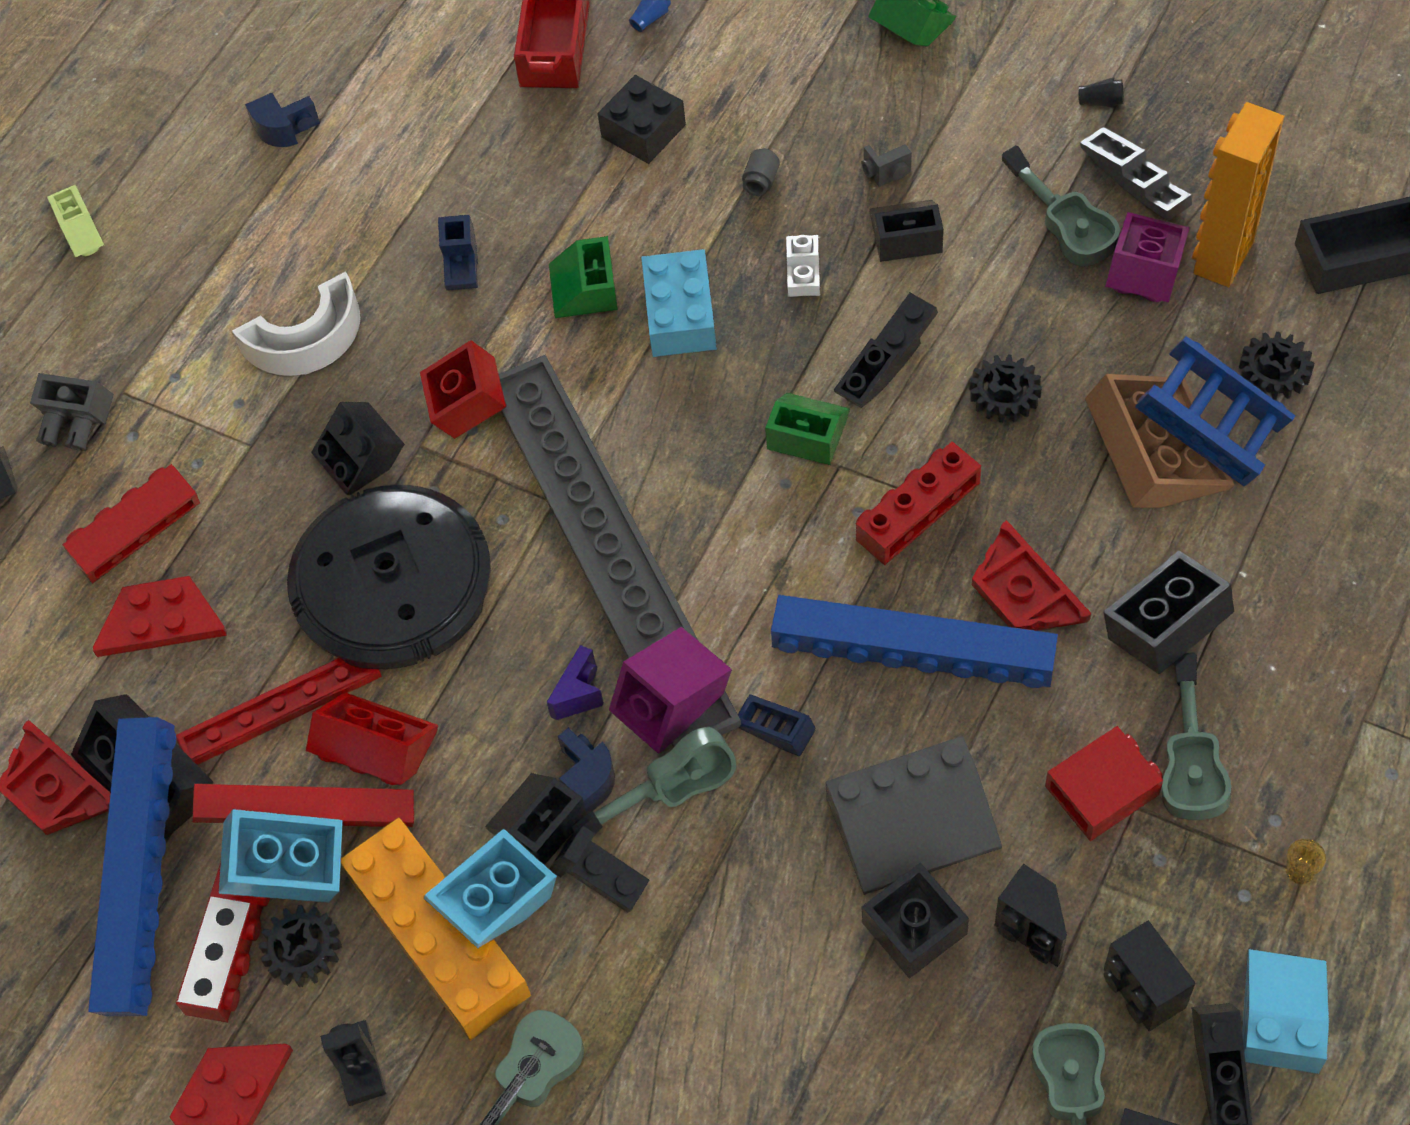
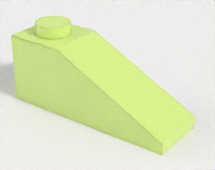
M76 185L47 196L75 257L92 255L99 250V247L104 245Z

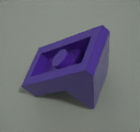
M582 645L577 649L547 700L551 718L559 720L598 708L604 704L601 690L589 685L597 672L593 650Z

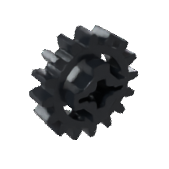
M1277 331L1274 338H1270L1266 332L1262 333L1261 341L1253 337L1249 347L1244 346L1239 363V369L1242 370L1241 376L1246 380H1250V383L1258 387L1265 394L1267 392L1271 393L1274 400L1277 399L1279 393H1283L1287 399L1291 397L1292 390L1300 394L1304 385L1310 383L1314 368V362L1310 361L1312 352L1303 351L1305 343L1303 341L1297 344L1293 343L1294 335L1291 334L1286 339H1283L1280 332Z
M1009 354L1006 357V361H1001L998 355L994 356V363L992 364L983 360L982 368H975L973 370V378L970 379L969 385L970 401L976 402V411L987 410V419L992 418L994 414L998 415L999 422L1003 423L1005 416H1010L1013 422L1017 421V414L1019 413L1028 417L1030 408H1037L1038 398H1041L1042 386H1040L1041 376L1034 375V365L1025 368L1024 358L1013 362L1012 355ZM986 382H988V383H989V384H988V388H987V390L985 391V390H984V385H985ZM1024 386L1027 387L1025 395L1022 394Z
M298 905L295 914H291L285 908L283 909L284 918L279 920L276 917H272L271 921L274 928L272 930L263 929L262 931L268 941L259 943L260 950L265 954L261 957V961L265 967H270L268 972L274 979L280 976L284 985L288 986L294 978L297 985L303 987L305 978L308 977L315 984L318 982L317 973L320 971L327 975L331 973L327 966L328 962L339 961L337 954L333 950L342 948V943L339 938H336L340 932L336 924H331L332 919L327 913L320 916V912L315 906L310 909L309 913H306L304 907ZM318 929L323 933V944L317 939L319 936L317 933ZM278 948H281L284 952L282 955L283 963L278 958Z

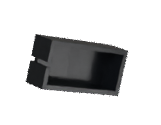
M1410 197L1300 221L1295 246L1316 294L1410 274Z

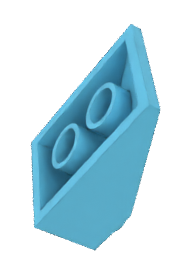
M502 829L426 893L424 899L471 943L479 948L525 921L551 898L557 876L505 829Z
M1249 949L1242 1025L1245 1062L1319 1074L1327 1060L1329 1012L1326 961Z

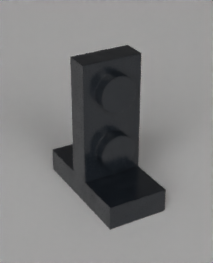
M582 826L566 841L549 870L560 878L565 873L570 874L627 913L630 912L650 880L592 842L591 840L595 833Z
M366 1020L354 1024L347 1023L335 1026L328 1034L320 1036L324 1052L340 1074L346 1101L349 1106L386 1094L369 1025Z

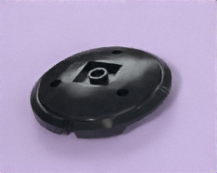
M385 485L363 490V494L357 492V496L351 495L350 499L345 497L321 513L310 524L298 541L290 560L287 576V591L290 605L293 606V614L297 617L296 620L302 630L315 644L352 666L366 669H396L415 665L419 660L423 662L424 658L430 659L431 655H439L460 640L482 612L491 574L490 553L488 544L484 541L485 536L482 535L483 532L480 530L477 521L462 505L432 489L413 485ZM385 561L393 563V566L387 570L379 569L381 563Z

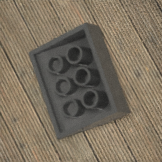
M963 736L826 781V799L864 895L888 887L919 863L930 873L1002 848L976 765Z

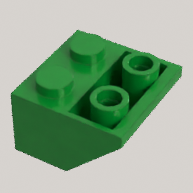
M876 0L868 17L914 45L928 47L954 22L956 15L947 11L949 6L940 0Z
M608 236L576 240L549 263L555 318L618 310Z
M791 393L784 394L775 401L765 427L767 450L831 465L850 413V408Z

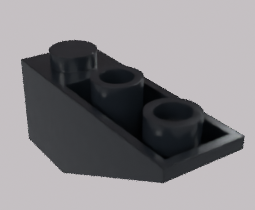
M1230 1003L1191 1007L1195 1045L1211 1125H1252L1240 1010Z

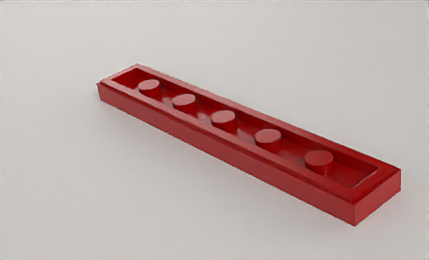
M337 658L177 734L176 740L179 747L199 765L332 701L344 692L349 693L382 676L379 669L355 667L343 659Z
M194 784L192 823H223L230 812L235 809L342 820V826L386 827L399 817L406 827H413L414 789Z

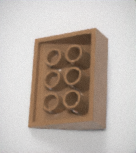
M1105 374L1086 396L1085 400L1133 508H1162L1230 490L1235 486L1229 475L1135 408L1139 399L1154 384L1162 388L1168 377ZM1184 378L1174 393L1173 398L1189 409L1194 401V397Z

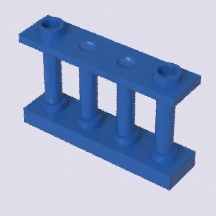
M1185 336L1169 353L1170 356L1179 362L1162 388L1154 384L1139 399L1135 408L1242 486H1246L1260 475L1265 466L1255 455L1271 429L1278 433L1293 421L1296 415L1287 410L1281 402L1272 399L1214 357L1200 343L1192 341ZM1191 370L1206 382L1188 409L1174 399L1173 395L1188 371ZM1216 390H1219L1233 402L1217 428H1214L1203 420L1200 415ZM1245 409L1259 419L1260 423L1243 449L1229 439L1228 435Z

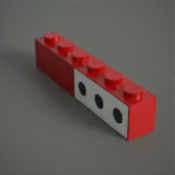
M220 862L176 1004L187 1016L228 1023L231 1011L234 1012L239 1003L240 991L238 987L241 977L246 976L250 967L251 958L249 951L252 941H256L260 934V915L262 909L267 907L270 898L219 894Z

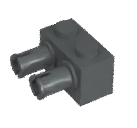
M38 373L30 404L39 409L44 416L36 442L46 446H50L51 443L52 447H56L63 420L72 419L65 446L78 451L79 448L81 451H86L91 427L96 423L106 424L114 394L97 381Z

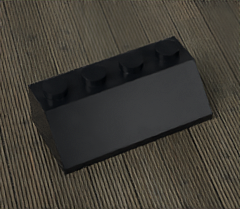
M127 694L95 700L71 756L111 793L118 719L146 718L149 716ZM177 744L172 749L171 767L173 779L168 790L170 811L169 817L165 822V839L193 816L194 784H213V781Z

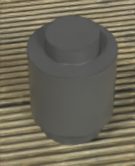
M762 148L751 152L742 176L743 188L749 194L762 196L771 189L780 165V160L773 151Z

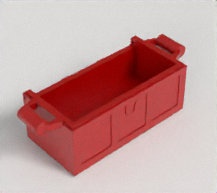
M522 0L514 51V61L520 87L579 88L590 0Z

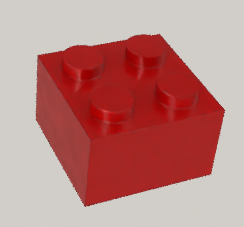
M472 340L420 372L430 422L454 439L506 408L495 358Z

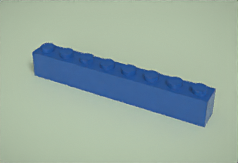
M778 595L771 628L772 647L786 653L801 651L813 653L821 658H829L831 656L843 657L856 663L870 661L882 663L890 668L905 666L917 668L925 673L940 671L952 673L960 678L982 677L995 683H1005L1007 681L1023 683L1030 688L1051 687L1058 634L784 595Z
M159 717L118 719L88 1009L89 1013L103 1016H147L148 1006L152 1000V989L150 986L151 970L156 960L154 938L155 931L159 925V914L157 911L158 896L163 886L161 864L162 857L166 852V841L164 838L165 822L169 817L170 811L168 790L173 779L171 767L172 749L176 744L175 725Z

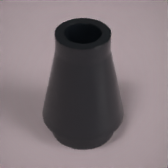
M1115 77L1086 86H1079V104L1111 108L1124 104L1123 80H1115Z

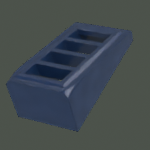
M749 694L738 713L741 720L739 729L797 756L802 755L815 732V725L809 715ZM757 709L762 710L755 723L750 722ZM770 715H773L768 727H764ZM784 721L787 722L781 733L778 732Z

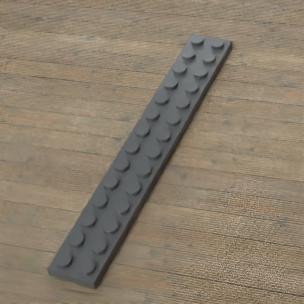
M546 354L500 373L499 378L506 403V408L501 410V413L626 657H632L680 627H683L697 639ZM726 691L671 743L673 748L683 737L699 728L711 727L723 735L740 727L741 720Z

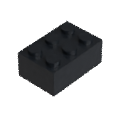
M1177 551L1103 612L1108 639L1157 674H1161L1234 613L1231 584L1181 551Z

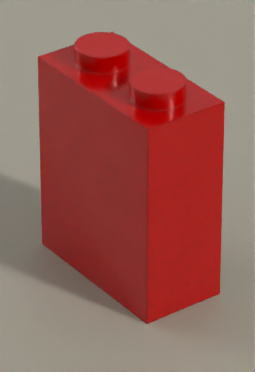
M1118 726L1047 771L1045 787L1089 841H1092L1159 796L1164 781L1158 766L1152 761H1147L1139 752L1140 749L1135 739L1129 734H1124Z

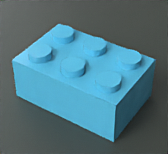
M705 249L642 256L649 335L653 357L717 350Z
M233 809L223 822L219 894L329 903L339 892L342 820Z

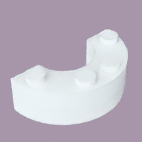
M344 272L318 286L321 295L320 305L314 315L301 324L292 327H279L268 323L262 316H259L232 330L243 356L251 364L263 371L284 376L310 374L340 358L351 346L360 325L359 305L347 273Z

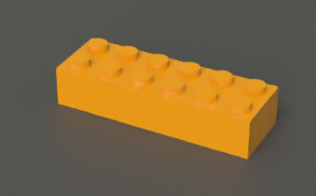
M1246 102L1239 114L1234 112L1226 129V132H1228L1227 136H1220L1213 150V156L1217 158L1214 160L1208 177L1212 180L1204 195V199L1208 201L1205 203L1200 215V220H1203L1198 229L1196 240L1199 242L1192 255V259L1196 261L1193 274L1228 288L1231 286L1256 239L1285 115Z
M399 817L341 858V866L349 880L470 1041L531 996L525 979L494 939L477 948L424 899L425 894L440 883L445 876Z

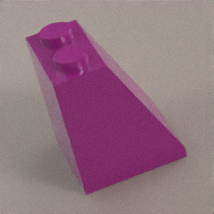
M680 627L623 661L609 711L659 754L724 694L732 669L683 627Z

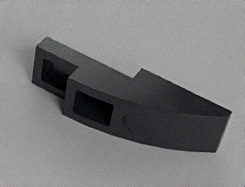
M909 292L875 340L871 338L834 388V392L861 408L870 402L889 384L920 346V337L937 315V307Z

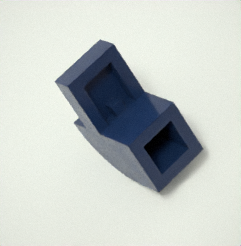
M273 93L245 104L250 121L262 141L271 146L289 147L298 144L296 134L320 124L315 105L310 96L281 108Z
M470 215L438 217L439 247L443 255L446 290L478 288V254L474 227Z
M567 728L557 737L561 751L575 765L559 779L561 783L583 797L586 812L589 814L609 797L614 787L615 773L610 752L603 742L594 748L583 734L577 736Z

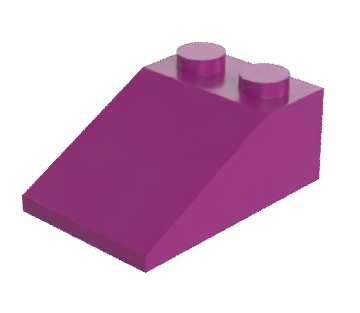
M1127 212L1105 287L1113 288L1114 291L1122 294L1133 293L1141 295L1153 302H1169L1190 227Z

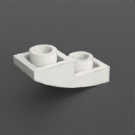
M818 235L786 237L788 297L820 296Z

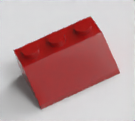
M344 692L312 713L305 751L318 755V758L322 761L346 765L353 772L360 774L368 773L379 777L386 784L402 785L417 773L437 733L438 725Z

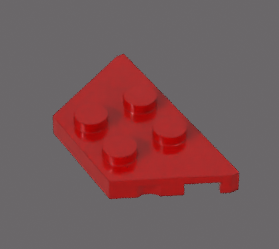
M1007 520L1003 522L997 538L985 554L983 563L979 565L972 577V586L1008 627L1037 631L1090 621L1091 612Z
M185 576L122 587L93 645V652L97 657L227 636V631L191 577Z
M30 720L26 721L22 728L25 734L18 749L13 748L8 760V768L2 773L0 778V793L45 835L108 812L111 793Z
M287 1044L207 1048L169 1116L175 1125H253L293 1049Z

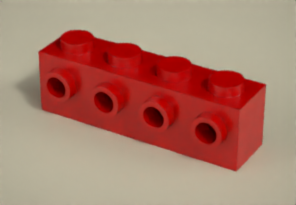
M953 441L945 448L937 449L924 466L920 469L912 470L905 478L904 483L895 490L890 489L887 491L877 506L872 510H865L856 521V541L883 565H886L980 484L982 465Z
M170 464L166 468L161 467L155 470L149 476L148 481L141 487H134L128 490L118 504L112 508H104L97 513L94 521L84 529L81 527L71 532L66 538V542L62 545L70 558L93 584L199 505L200 501L194 489L178 470Z

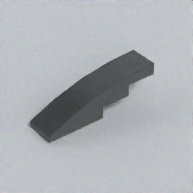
M1104 127L1080 142L1081 148L1117 184L1166 220H1171L1192 205L1191 195L1169 183L1168 172L1148 162L1144 149Z

